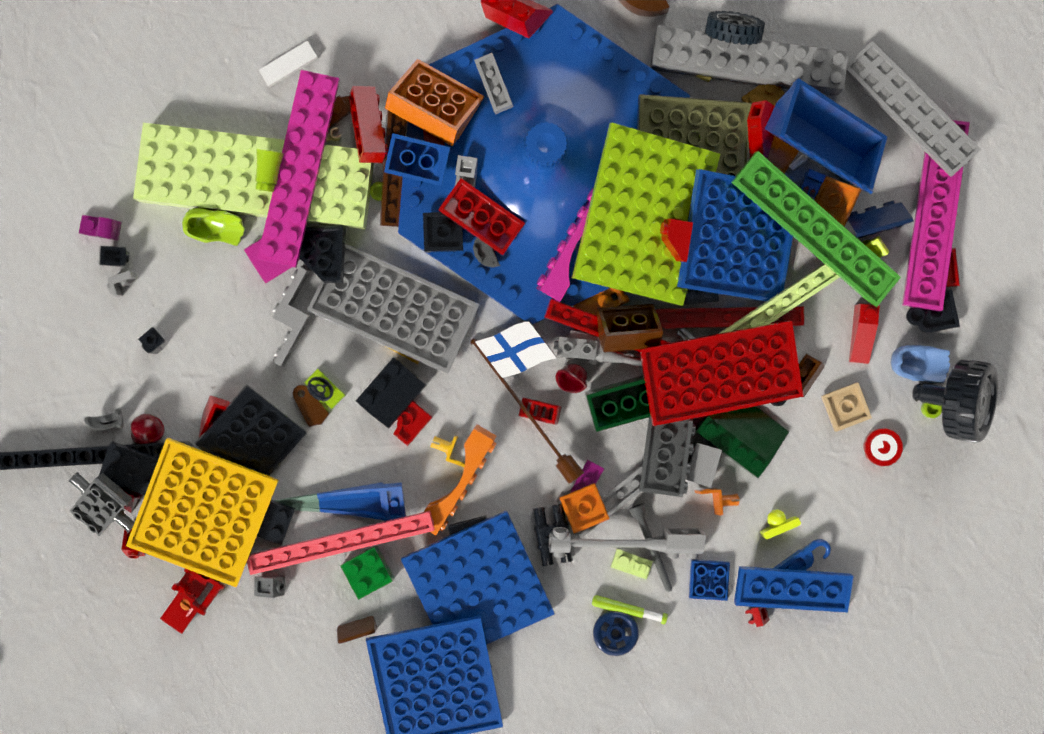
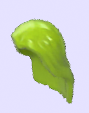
M201 207L192 208L185 213L182 221L183 232L187 236L204 243L220 241L238 246L245 231L242 219L225 210L211 211Z

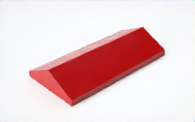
M460 178L438 209L501 255L505 253L525 224L462 178Z

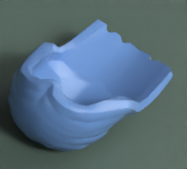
M922 345L901 346L892 353L891 367L897 375L912 381L944 383L950 367L948 362L950 361L948 356L950 355V350Z

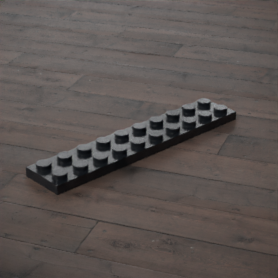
M112 441L109 444L99 475L104 473L116 485L145 495L159 458ZM271 500L257 536L282 545L296 508Z

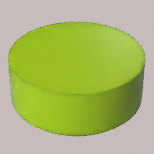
M375 182L370 187V195L376 201H381L382 182Z
M922 403L921 412L927 418H936L941 414L942 406Z

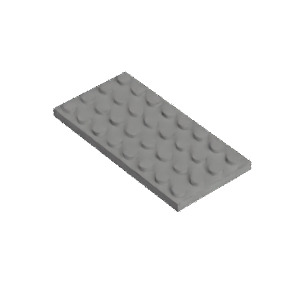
M345 244L343 282L324 283L321 280L307 311L448 374L480 304Z

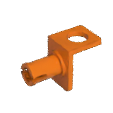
M716 488L695 490L697 494L713 493L715 515H723V507L739 506V501L735 500L739 499L737 493L722 495L721 489Z

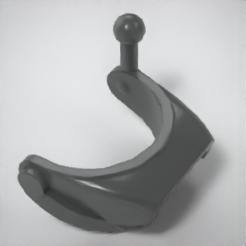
M119 408L115 410V413L109 415L87 416L84 418L85 424L99 431L123 428L124 426L122 411Z

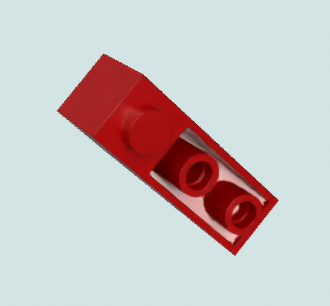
M767 100L753 102L747 119L750 158L756 151H759L768 159L774 140V135L765 130L775 107Z

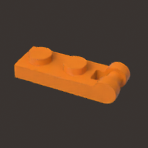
M609 288L573 305V307L597 315V308L617 307L630 300L624 291ZM613 294H617L618 297L615 301L611 297Z

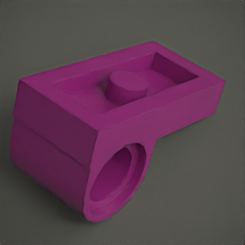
M82 215L79 234L118 241L122 222L104 217L98 218Z

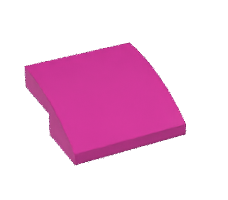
M261 238L246 247L244 251L266 284L292 267L258 260Z

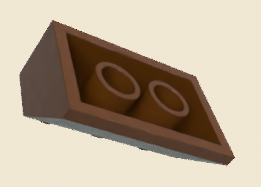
M654 304L597 308L598 333L603 352L635 350L661 344L663 329Z

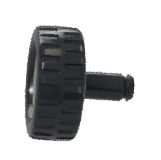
M963 359L954 365L948 377L946 387L929 384L921 385L918 383L913 388L912 397L916 402L919 400L921 403L942 406L943 430L949 438L978 443L987 436L993 422L998 398L997 370L991 363Z

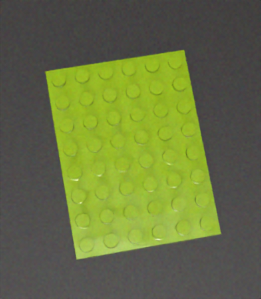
M609 123L572 278L683 306L687 289L677 287L681 262L675 260L662 241L660 227L664 219L688 221L696 169L716 172L720 153L616 123Z

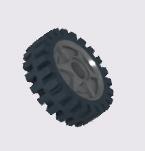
M713 11L708 14L705 33L719 41L752 45L761 42L765 22L758 17L748 16L745 13L741 14V12Z

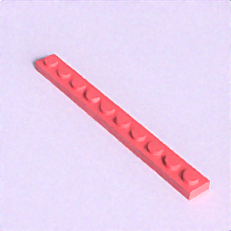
M426 511L250 554L247 565L250 575L431 532L435 530L431 511Z

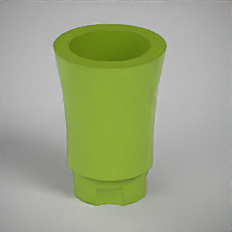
M256 149V189L274 192L284 154Z

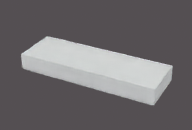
M306 41L259 69V72L270 88L317 60L318 57L309 42Z

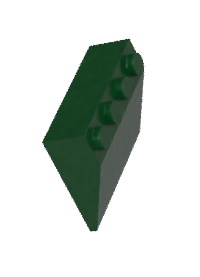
M756 406L704 416L695 429L697 434L715 448L722 450L723 454L755 478L761 476L789 433L788 430Z

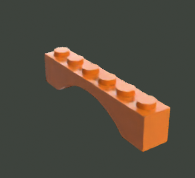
M478 424L474 427L464 444L465 467L460 482L444 497L429 502L424 512L431 511L435 530L431 531V533L435 536L439 530L444 531L449 523L446 521L448 515H454L458 508L455 505L458 499L463 500L468 492L465 489L467 484H473L477 477L475 471L477 468L482 469L487 461L484 456L487 452L492 453L497 444L494 442L497 436Z

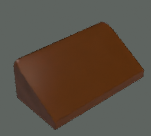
M807 353L799 363L804 397L825 367L821 361Z
M374 616L338 626V644L375 633L378 628Z

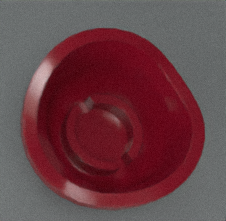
M567 364L556 372L555 379L562 390L569 393H579L587 388V372L580 365Z
M141 414L131 423V438L136 444L155 443L165 433L162 421L151 414Z

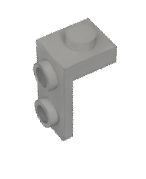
M559 337L558 341H554L553 352H557V357L596 359L597 341Z

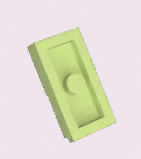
M616 548L610 567L647 579L653 561Z

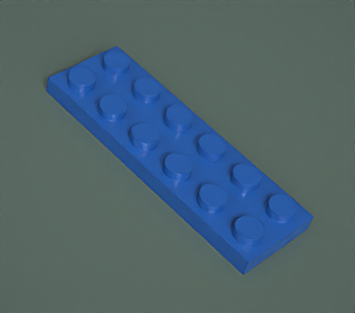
M739 566L734 604L736 606L848 613L854 576L851 573Z

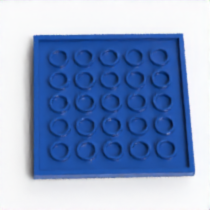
M696 169L688 222H693L687 262H681L677 287L761 301L770 300L784 290L793 236L731 183L736 176Z
M507 510L401 557L406 572L432 625L481 616L486 643L489 644L555 615L553 607Z
M481 616L366 638L386 734H471L503 727Z

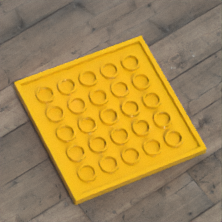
M167 438L126 546L237 588L279 480Z

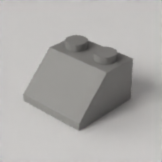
M694 442L692 455H689L688 462L691 463L690 473L686 474L685 480L711 488L722 450Z

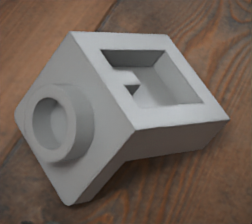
M126 271L107 278L109 292L115 297L123 296L119 285L121 287L131 285L132 281L137 279L136 273Z

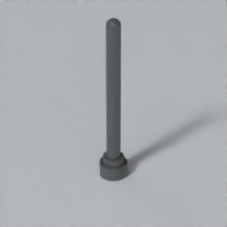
M638 504L629 508L631 516L638 520L644 538H652L644 517L646 512L644 504ZM650 550L665 590L667 592L672 591V585L659 552Z

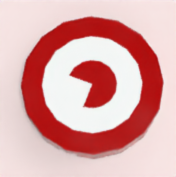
M880 428L871 431L866 436L863 449L866 458L871 463L878 466H890L901 457L903 443L900 436L893 430Z

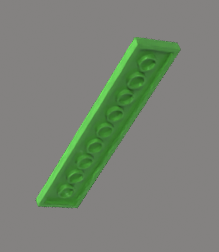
M759 151L753 154L732 180V184L871 305L877 307L901 278Z

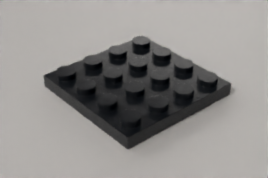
M246 384L195 442V445L204 452L270 476L307 432Z

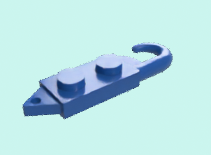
M816 539L801 550L799 549L774 568L807 570L814 563V556L812 554L814 549L819 546L825 547L826 552L823 555V559H826L830 555L831 547L827 541Z

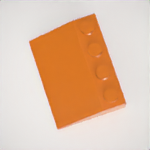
M417 59L388 92L385 109L453 146L467 127L484 96Z

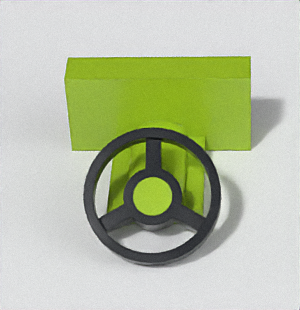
M317 369L304 382L311 396L321 403L325 402L331 409L346 396L320 369Z

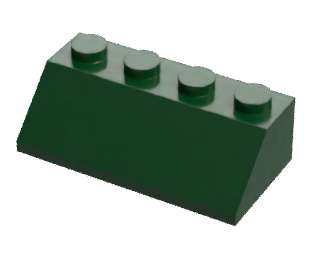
M644 375L584 392L596 432L651 417Z

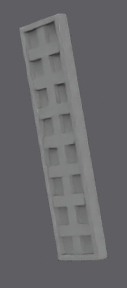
M873 41L847 63L846 73L950 177L981 150Z

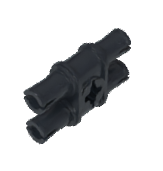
M558 504L559 512L557 505L551 506L554 516V523L551 525L547 524L545 507H539L540 516L538 508L533 509L536 524L533 530L536 533V547L540 550L542 566H548L546 558H548L549 566L554 565L553 555L549 552V537H547L551 530L556 527H563L568 529V533H570L569 522L565 518L562 504ZM570 550V553H565V555L567 554L568 562L573 561ZM566 556L561 558V563H567Z

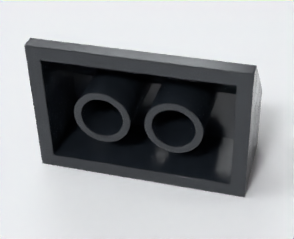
M393 357L356 399V402L379 422L390 428L427 385L404 364Z

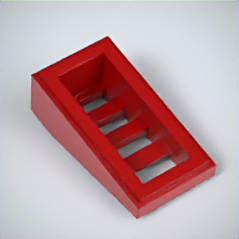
M522 397V403L526 409L528 403H532L529 413L535 420L553 425L558 424L562 406ZM536 405H539L537 416H535V407ZM520 407L518 416L528 418ZM544 407H547V408H546V412H545V416H544V417H541V416H542V412H543V408H544ZM552 408L554 409L552 419H549Z

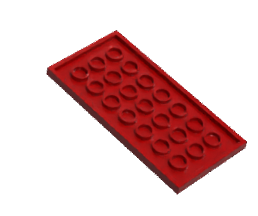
M791 320L640 349L653 426L804 397Z

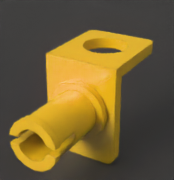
M434 436L432 440L434 442L431 443L430 447L445 452L447 455L446 461L465 467V463L451 458L458 436H454L451 442Z

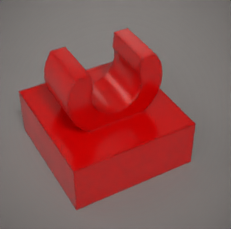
M752 607L745 611V614H753V618L748 623H755L756 627L764 626L770 620L765 607Z

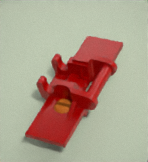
M186 568L184 569L186 573L179 583H174L171 587L172 590L178 591V594L160 617L162 621L183 634L197 612L205 616L209 605L219 591L225 588V585L220 581ZM210 582L214 586L200 605L197 599Z

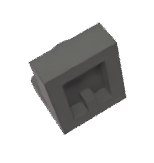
M255 576L254 596L275 598L285 594V576Z

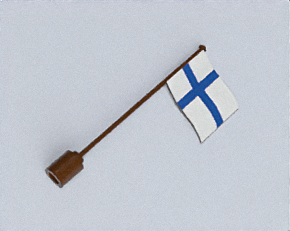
M530 321L513 325L489 338L479 341L472 339L471 345L474 344L558 456L556 460L558 464L555 466L568 484H571L584 474V471L571 454L568 456L560 454L504 379V377L521 373L543 361L556 359V355Z

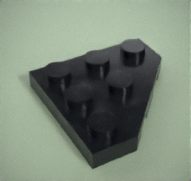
M344 225L306 227L299 258L324 283L343 282L346 227Z

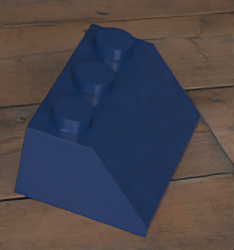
M893 200L883 203V207L878 209L876 206L865 208V212L858 214V211L851 212L845 228L859 239L902 227L914 222L902 202L895 203Z

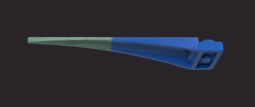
M380 482L274 500L296 508L295 510L343 514L384 521L406 516L402 482L389 484Z

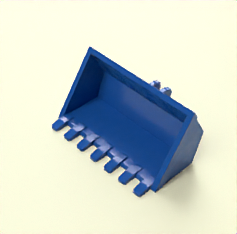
M797 78L792 87L777 101L765 130L850 184L872 194L887 136Z

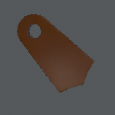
M298 385L294 388L293 398L308 426L322 425L329 415L328 411L319 400L311 396L307 386ZM299 390L305 391L304 397L298 395Z

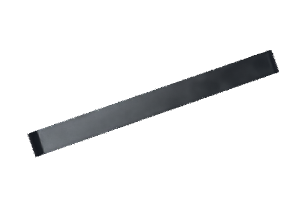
M178 441L191 447H194L193 444L189 441ZM165 442L126 444L124 446L141 452L145 447L149 455L159 458L161 448ZM109 446L0 452V470L103 464L105 459L103 454L105 450H108ZM86 451L91 455L89 460L85 459ZM67 452L71 454L69 462L65 458ZM48 453L52 456L50 463L46 459ZM28 455H31L33 458L31 464L27 460ZM9 456H12L13 458L12 465H10L8 462Z

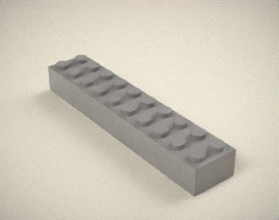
M657 26L650 68L654 71L690 76L701 75L711 77L712 79L748 84H770L785 89H790L796 79L799 78L822 94L838 96L844 90L848 52L761 40L760 43L752 45L733 44V42L727 43L714 39L701 31Z

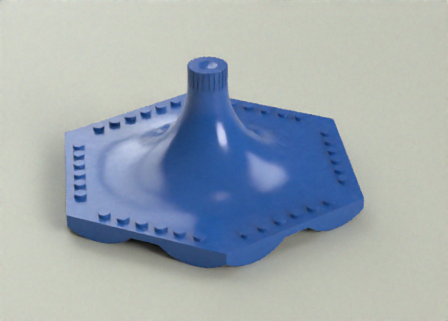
M559 4L549 8L553 13L529 39L505 28L428 64L484 96V99L455 144L451 146L445 143V146L450 147L442 186L403 177L398 233L424 252L423 213L440 212L438 209L455 187L458 155L478 158L475 188L525 223L503 255L494 250L500 263L498 267H487L477 260L473 251L474 241L477 237L464 228L463 251L429 252L426 254L458 274L523 321H530L532 325L547 319L544 316L549 301L553 298L536 289L538 286L537 281L542 274L545 275L549 260L552 257L555 258L559 243L562 240L565 241L569 226L572 223L575 224L578 219L577 213L582 206L585 207L589 201L587 196L594 189L609 123H616L637 130L638 95L640 94L690 98L688 93ZM490 53H493L513 104L512 108L495 114L474 61ZM407 121L406 137L424 141L423 130ZM581 238L573 250L569 264L570 286L560 301L569 306H573L609 289V287L572 278Z

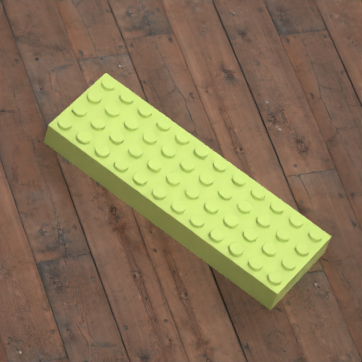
M143 122L133 199L142 203L191 209L201 207L211 211L225 210L232 214L267 218L273 192L256 189V149L282 153L285 140ZM325 145L307 223L330 226L344 225L346 228L366 230L374 163H359L356 148Z

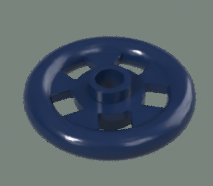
M607 611L594 624L593 638L595 644L605 654L611 656L624 655L630 652L638 641V625L629 614ZM621 618L623 622L622 624L614 623V619ZM605 622L610 624L606 631L601 629ZM630 627L631 635L625 636L626 633L624 628ZM615 629L619 630V634L616 636L612 634V631ZM606 636L611 641L608 646L602 640ZM624 640L626 645L621 648H617L616 643Z

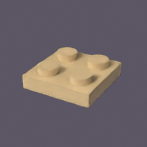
M858 382L821 396L834 432L872 418Z

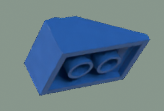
M392 133L384 172L442 186L450 147Z

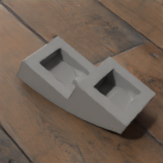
M458 155L455 185L462 178L473 187H476L478 158Z

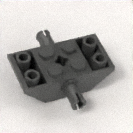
M78 472L69 479L68 482L72 483L82 492V496L70 512L77 520L82 521L91 532L100 536L115 521L127 532L133 528L135 522L124 513L125 507L132 498L104 473L96 477L92 483L85 480Z

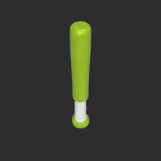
M594 595L592 598V605L594 607L623 612L640 618L646 617L660 621L663 625L667 622V613L658 614L599 595Z

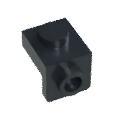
M99 247V265L124 267L129 262V251H126V247Z
M151 327L138 338L142 343V348L147 353L158 354L163 350L161 345L165 343V339L154 327Z

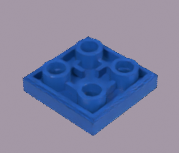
M691 559L689 599L728 601L730 562Z

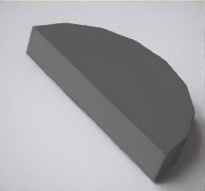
M476 238L473 251L477 260L487 267L494 268L500 266L493 248Z

